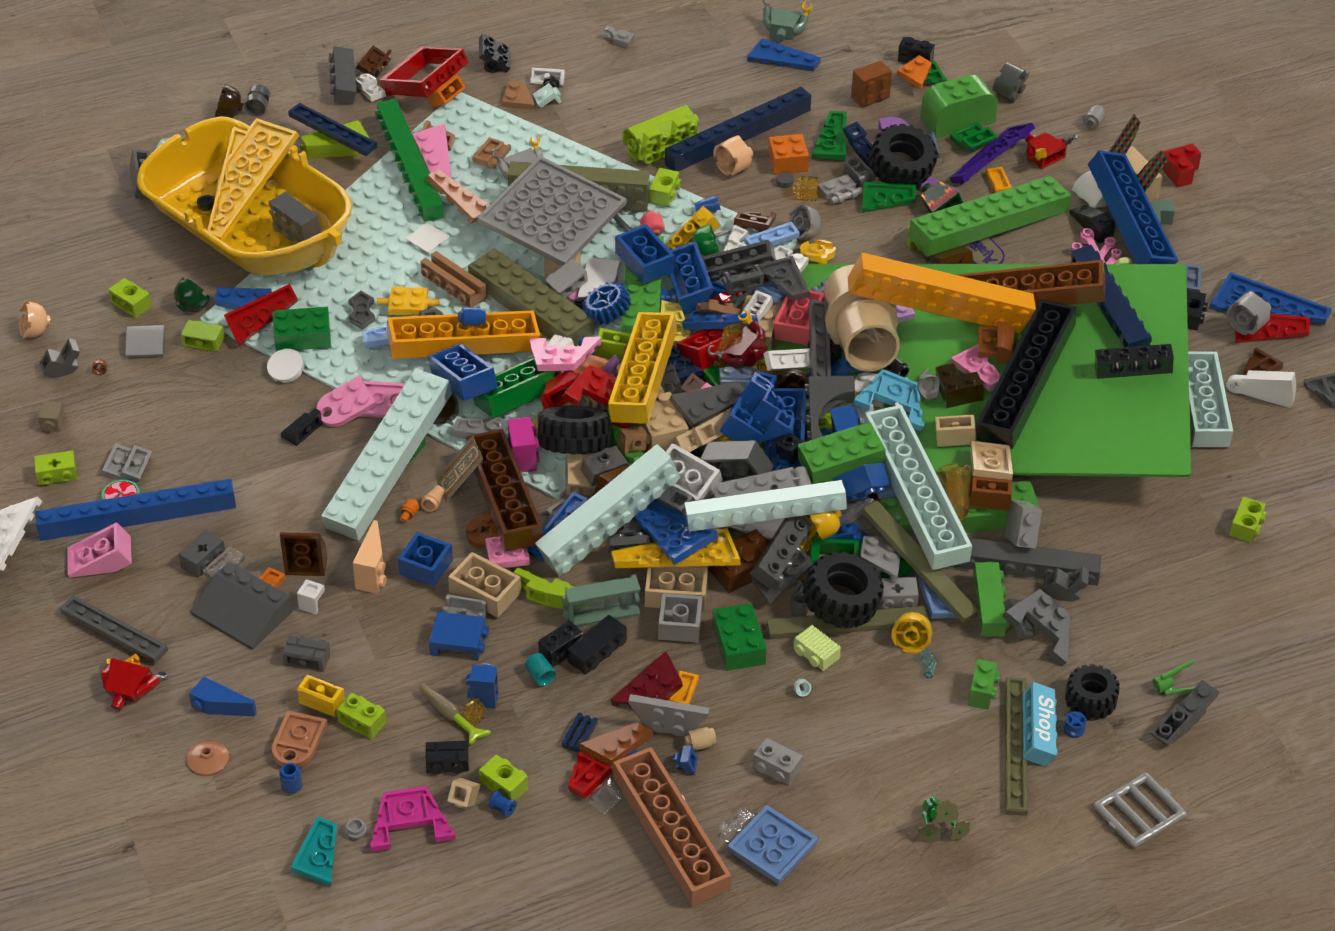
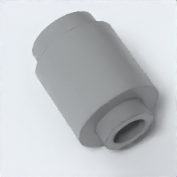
M1100 105L1092 106L1083 118L1084 124L1091 129L1097 128L1105 117V109Z

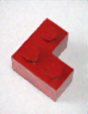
M1192 143L1163 151L1168 161L1162 170L1177 188L1192 184L1194 171L1199 169L1202 154Z

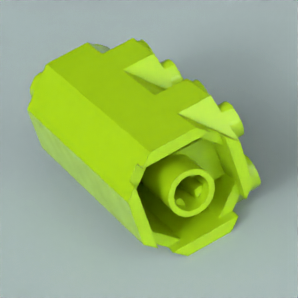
M684 105L622 130V142L628 146L629 149L626 152L634 162L642 160L646 164H651L661 158H665V148L698 134L699 119L687 105Z

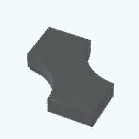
M360 290L348 300L349 305L354 309L349 316V322L363 330L375 321V315L370 311L371 306L374 304V298Z

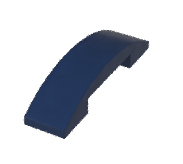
M856 121L844 127L843 131L856 154L870 168L869 155L873 145L866 138L867 132Z

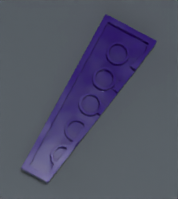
M1033 123L1006 128L998 135V139L990 142L950 176L951 182H960V184L967 182L972 175L978 173L980 169L1021 139L1029 137L1031 135L1030 132L1035 129Z

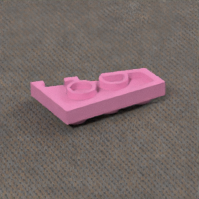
M978 344L950 358V364L954 363L955 367L962 373L978 372L983 387L988 391L995 388L1001 377L994 365H990L988 358L978 357Z

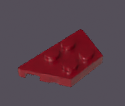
M664 652L611 698L612 705L618 706L619 703L629 704L630 694L668 700L683 687L682 680L668 653Z

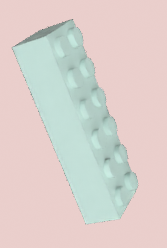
M1188 352L1192 447H1230L1233 427L1217 352Z

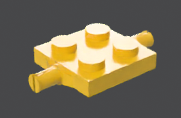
M399 286L391 288V294L388 298L377 297V305H388V315H419V311L426 310L428 306L439 307V299H429L428 288Z

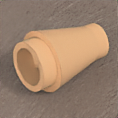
M437 485L425 494L421 499L422 508L428 512L437 510L444 494V489Z

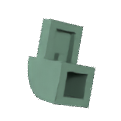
M1158 199L1150 202L1160 224L1172 225L1175 212L1174 200Z

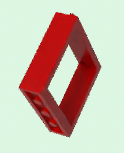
M421 46L379 81L386 95L428 97L469 62L463 48ZM427 64H441L421 81L408 80Z

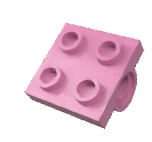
M499 537L485 538L487 559L503 568L530 565L527 547L505 552Z

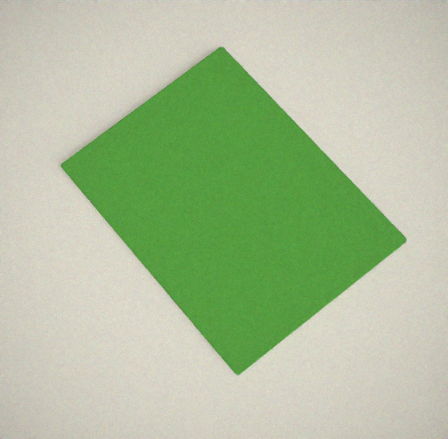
M808 264L801 274L809 290L814 286L819 289L821 288V281L829 278L834 271L843 266L855 264ZM1055 264L912 265L956 275ZM1106 264L1109 273L1113 274L1116 284L1120 285L1123 295L1128 297L1131 308L1136 310L1138 319L1143 321L1145 330L1150 332L1152 336L1150 345L1171 344L1174 356L1173 373L1097 379L1095 350L1123 348L1096 302L1068 305L1076 307V325L1014 448L1010 449L1013 475L1191 476L1186 265ZM913 309L915 319L899 322L896 329L900 342L897 357L905 362L909 368V374L906 378L919 382V377L927 368L929 369L928 375H936L935 367L950 364L951 357L977 345L978 326L984 325ZM1028 323L1020 334L1016 333V346ZM778 340L777 350L807 349L808 345ZM841 348V358H842V357H845V354H844V352H843V349ZM988 358L990 365H994L1000 375H1002L1007 363H997V358ZM811 368L798 369L805 374L811 372ZM956 368L959 376L964 375V373ZM882 369L871 371L870 373L879 374ZM785 370L774 371V375L778 376ZM859 371L849 373V376H854V379H856ZM983 387L982 401L946 408L939 391L937 398L927 401L920 395L921 401L919 404L923 413L922 422H924V428L922 432L915 429L914 431L936 474L973 475L970 445L937 447L935 417L974 415L976 438V423L993 390L988 391ZM885 403L883 408L874 406V411L893 406Z

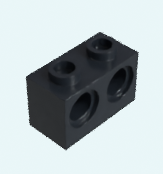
M569 620L538 641L539 653H542L551 666L555 667L567 659V649L583 636V632Z

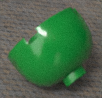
M711 224L701 226L694 232L692 241H696L702 257L720 252Z

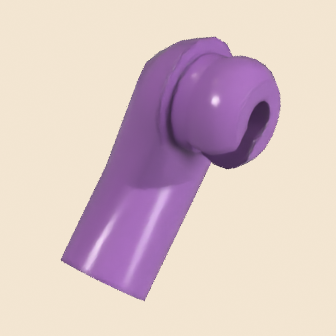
M614 355L604 366V372L617 377L615 368L621 360Z

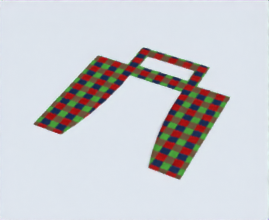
M1133 114L1108 152L1127 153L1141 124L1135 114ZM1162 150L1137 175L1144 192L1147 191L1168 161Z

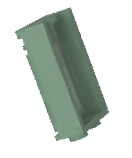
M636 574L631 575V578H623L621 580L615 579L572 587L570 589L565 587V596H562V603L565 608L562 609L564 621L570 620L577 627L598 624L607 615H611L616 620L640 616L637 602H640L638 594L640 586Z

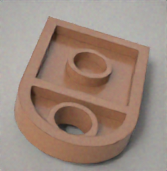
M287 711L272 744V754L275 762L281 767L286 763H294L299 768L307 765L315 755L328 725L327 719ZM289 755L295 756V758L292 760L284 759L286 756Z

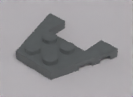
M1039 589L1003 613L1002 616L1014 627L1021 624L1024 617L1054 641V645L1048 655L1061 666L1068 662L1070 614L1051 599L1049 595Z

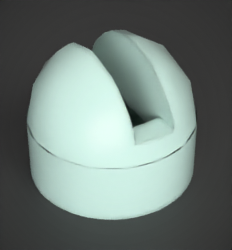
M798 679L794 683V691L801 697L807 696L811 692V684L805 679ZM800 684L802 685V687H803V689H804V690H802V691L800 690V687H799Z

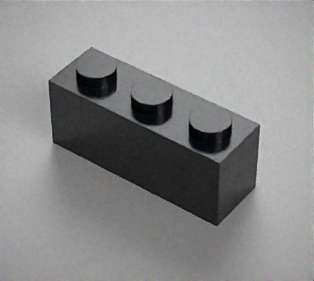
M607 615L567 649L568 663L586 675L589 671L594 670L602 660L610 657L615 649L625 644L627 640V627L611 615Z

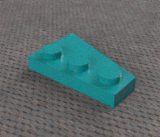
M317 816L291 865L290 872L331 887L337 831L336 823Z

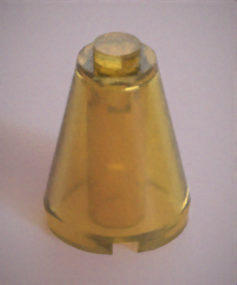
M958 464L942 466L937 469L938 473L936 475L959 520H963L969 514L973 480L972 468L965 464L964 467H959Z

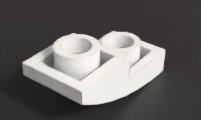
M362 74L360 77L355 78L356 85L371 102L386 96L385 90L377 85V80L372 75Z

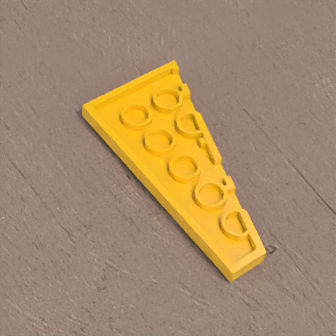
M728 528L715 530L718 532V539L676 565L670 561L654 542L611 551L615 568L741 565L740 557Z

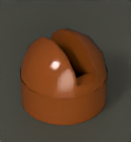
M96 359L92 364L93 373L96 375L105 374L107 371L106 361Z

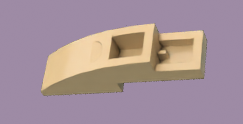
M732 408L674 437L675 444L690 452L722 436L723 433L720 432L721 426Z

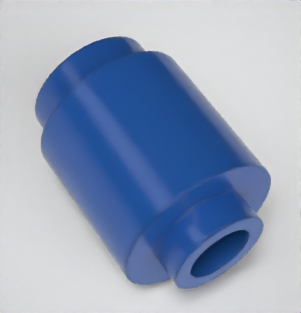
M462 308L458 312V322H461L462 326H481V324L486 322L485 309Z
M294 763L284 764L279 771L281 788L286 793H296L302 788L300 768Z

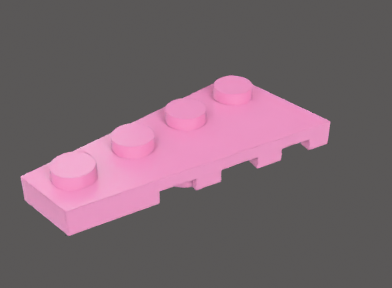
M445 123L413 133V138L429 173L440 170L451 178Z

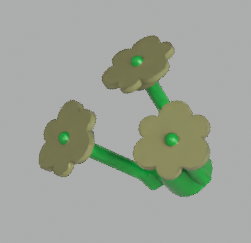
M934 796L924 801L923 809L925 811L921 814L925 825L918 829L919 833L917 835L920 841L925 840L927 843H931L933 840L941 838L940 827L930 823L929 818L936 819L939 823L951 824L953 826L950 829L951 833L949 835L951 840L957 839L959 841L970 832V823L968 821L959 820L957 823L954 821L959 816L955 803H951L949 800H944L940 803Z

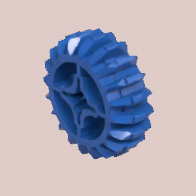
M606 282L605 285H600L598 288H594L592 292H588L589 296L584 297L585 301L582 302L583 311L586 315L589 314L590 319L594 318V324L602 325L605 323L607 325L611 321L614 323V320L620 319L621 315H625V311L629 310L631 305V298L624 285L620 283L615 284V282L608 284Z

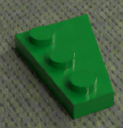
M864 182L862 213L915 203L916 185Z

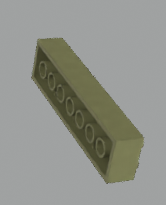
M510 161L508 187L532 163ZM560 165L626 198L627 204L621 210L647 212L650 171Z
M492 249L468 265V272L486 284V294L508 310H534L539 332L547 338L551 339L554 335L571 338L574 346H578L580 339L595 335L594 318L590 319L589 314L586 315L579 307L497 249Z

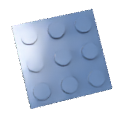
M766 805L728 844L727 851L779 885L818 844V837Z

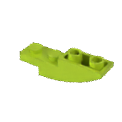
M519 567L513 572L521 577V589L526 591V599L545 606L565 609L562 603V596H565V587L570 589L574 586L557 578L550 583L546 579L535 576L531 572ZM590 601L574 604V609L590 606Z

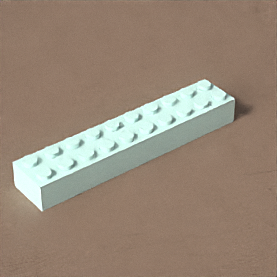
M415 368L321 515L326 529L360 541L451 396L449 380Z
M902 405L866 412L864 423L871 422L886 449L884 466L890 483L932 570L969 562L972 544Z

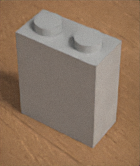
M1011 499L1004 538L1018 547L1036 549L1042 509L1029 501Z

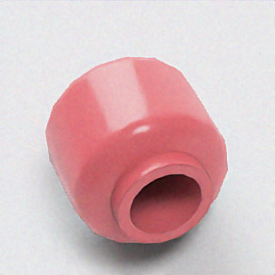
M654 211L643 214V217L640 219V225L647 224L657 236H660L665 229L662 216Z

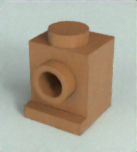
M642 426L620 428L619 446L625 454H628L630 451L646 450V445L650 443V437Z

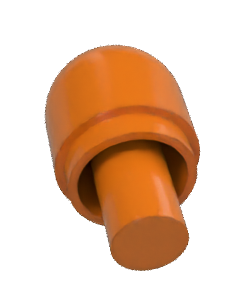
M410 498L404 502L401 508L402 515L399 519L402 523H406L408 519L416 515L419 509L417 500Z

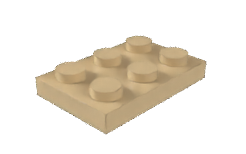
M971 441L970 454L973 476L1012 480L1013 469L1009 445Z

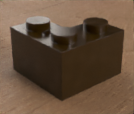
M954 363L935 367L936 376L940 380L939 392L946 408L983 400V383L978 372L959 376Z

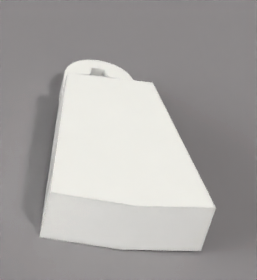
M1248 370L1247 375H1231L1228 378L1226 387L1232 393L1244 394L1291 408L1296 393L1295 372Z

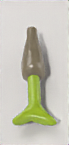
M426 684L421 685L419 688L444 718L449 721H455L469 733V746L474 744L476 739L484 738L491 733L490 730L479 729L471 725L460 715V710L455 704L430 689Z

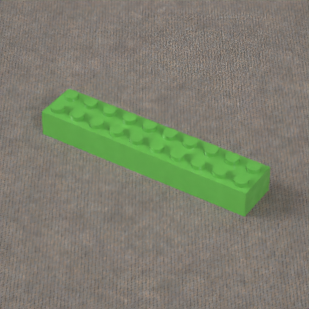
M1047 176L911 219L907 236L927 256H931L1068 211L1072 195L1052 176Z

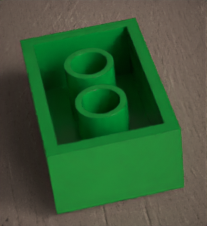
M328 306L273 311L276 352L283 349L308 350L331 348Z
M752 603L713 609L712 627L726 671L766 665L767 649Z

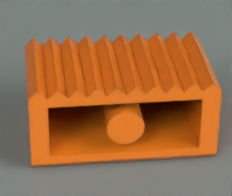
M456 74L427 98L433 108H437L449 103L466 86L460 76Z

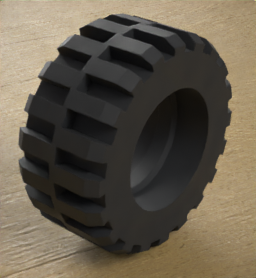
M894 124L890 125V128L885 127L877 134L869 155V165L874 175L879 177L882 183L916 185V188L920 187L932 175L938 158L936 145L933 140H930L931 137L927 133H923V130L920 128L916 129L914 128L915 126H906V124H899V126ZM892 152L905 153L912 157L914 161L900 160Z
M582 405L557 406L544 409L538 415L539 445L544 450L560 454L576 455L600 452L610 445V415L600 408Z
M831 552L829 555L825 554L815 560L808 573L803 593L808 609L814 612L816 618H821L828 625L830 623L834 627L841 628L843 626L845 629L853 626L855 628L862 626L863 623H868L874 617L884 592V584L880 573L876 572L875 566L869 564L865 558L861 559L853 553L850 555L847 552H840L838 554L837 552ZM831 585L845 586L856 595L842 594Z

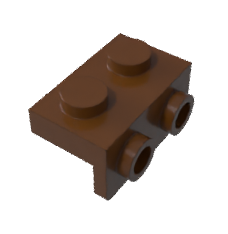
M372 45L356 68L364 74H370L373 77L376 74L380 75L384 69L383 65L387 66L392 58L390 57L392 50L389 49L387 53H384Z

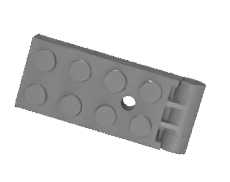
M800 466L795 469L790 467L713 484L715 498L811 485L808 469Z

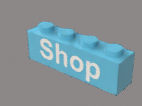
M1032 682L1023 692V758L1046 767L1056 758L1058 753L1056 748L1057 715H1055L1057 700L1055 699V689Z

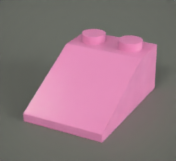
M116 522L67 547L68 576L71 578L112 573L132 564L131 536Z

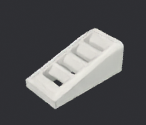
M756 290L744 310L749 313L751 311L757 313L759 322L774 303L773 298Z

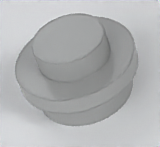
M359 818L349 820L345 826V833L351 839H359L367 832L366 824Z

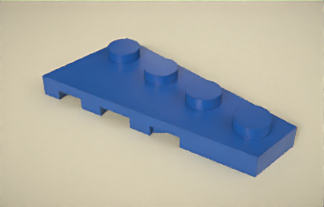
M761 39L747 56V62L758 60L761 61V64L767 65L768 62L778 63L777 66L780 67L791 65L793 69L813 72L821 63V57L766 39Z

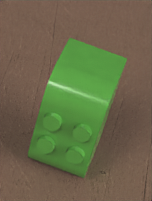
M963 76L931 86L923 95L920 119L930 133L934 131L935 138H940L976 122L981 126L995 123L998 101L979 76Z

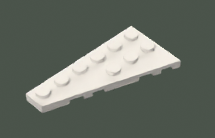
M38 496L0 510V571H4L7 566L5 564L7 557L13 555L25 533L24 527L26 523L32 521L34 517L32 512L35 507L41 505L42 500Z

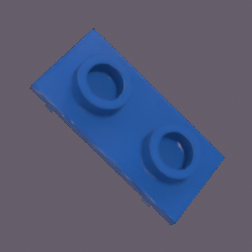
M846 523L840 526L836 534L827 539L861 540V533L857 532L859 523Z

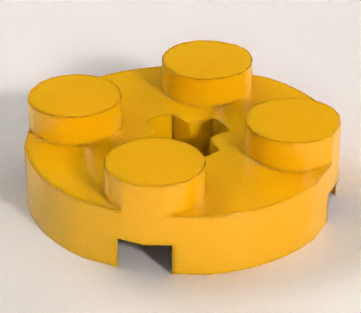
M814 240V243L809 244V241H806L800 246V254L804 257H809V261L817 262V264H827L828 260L835 257L836 248L833 247V243L826 240Z

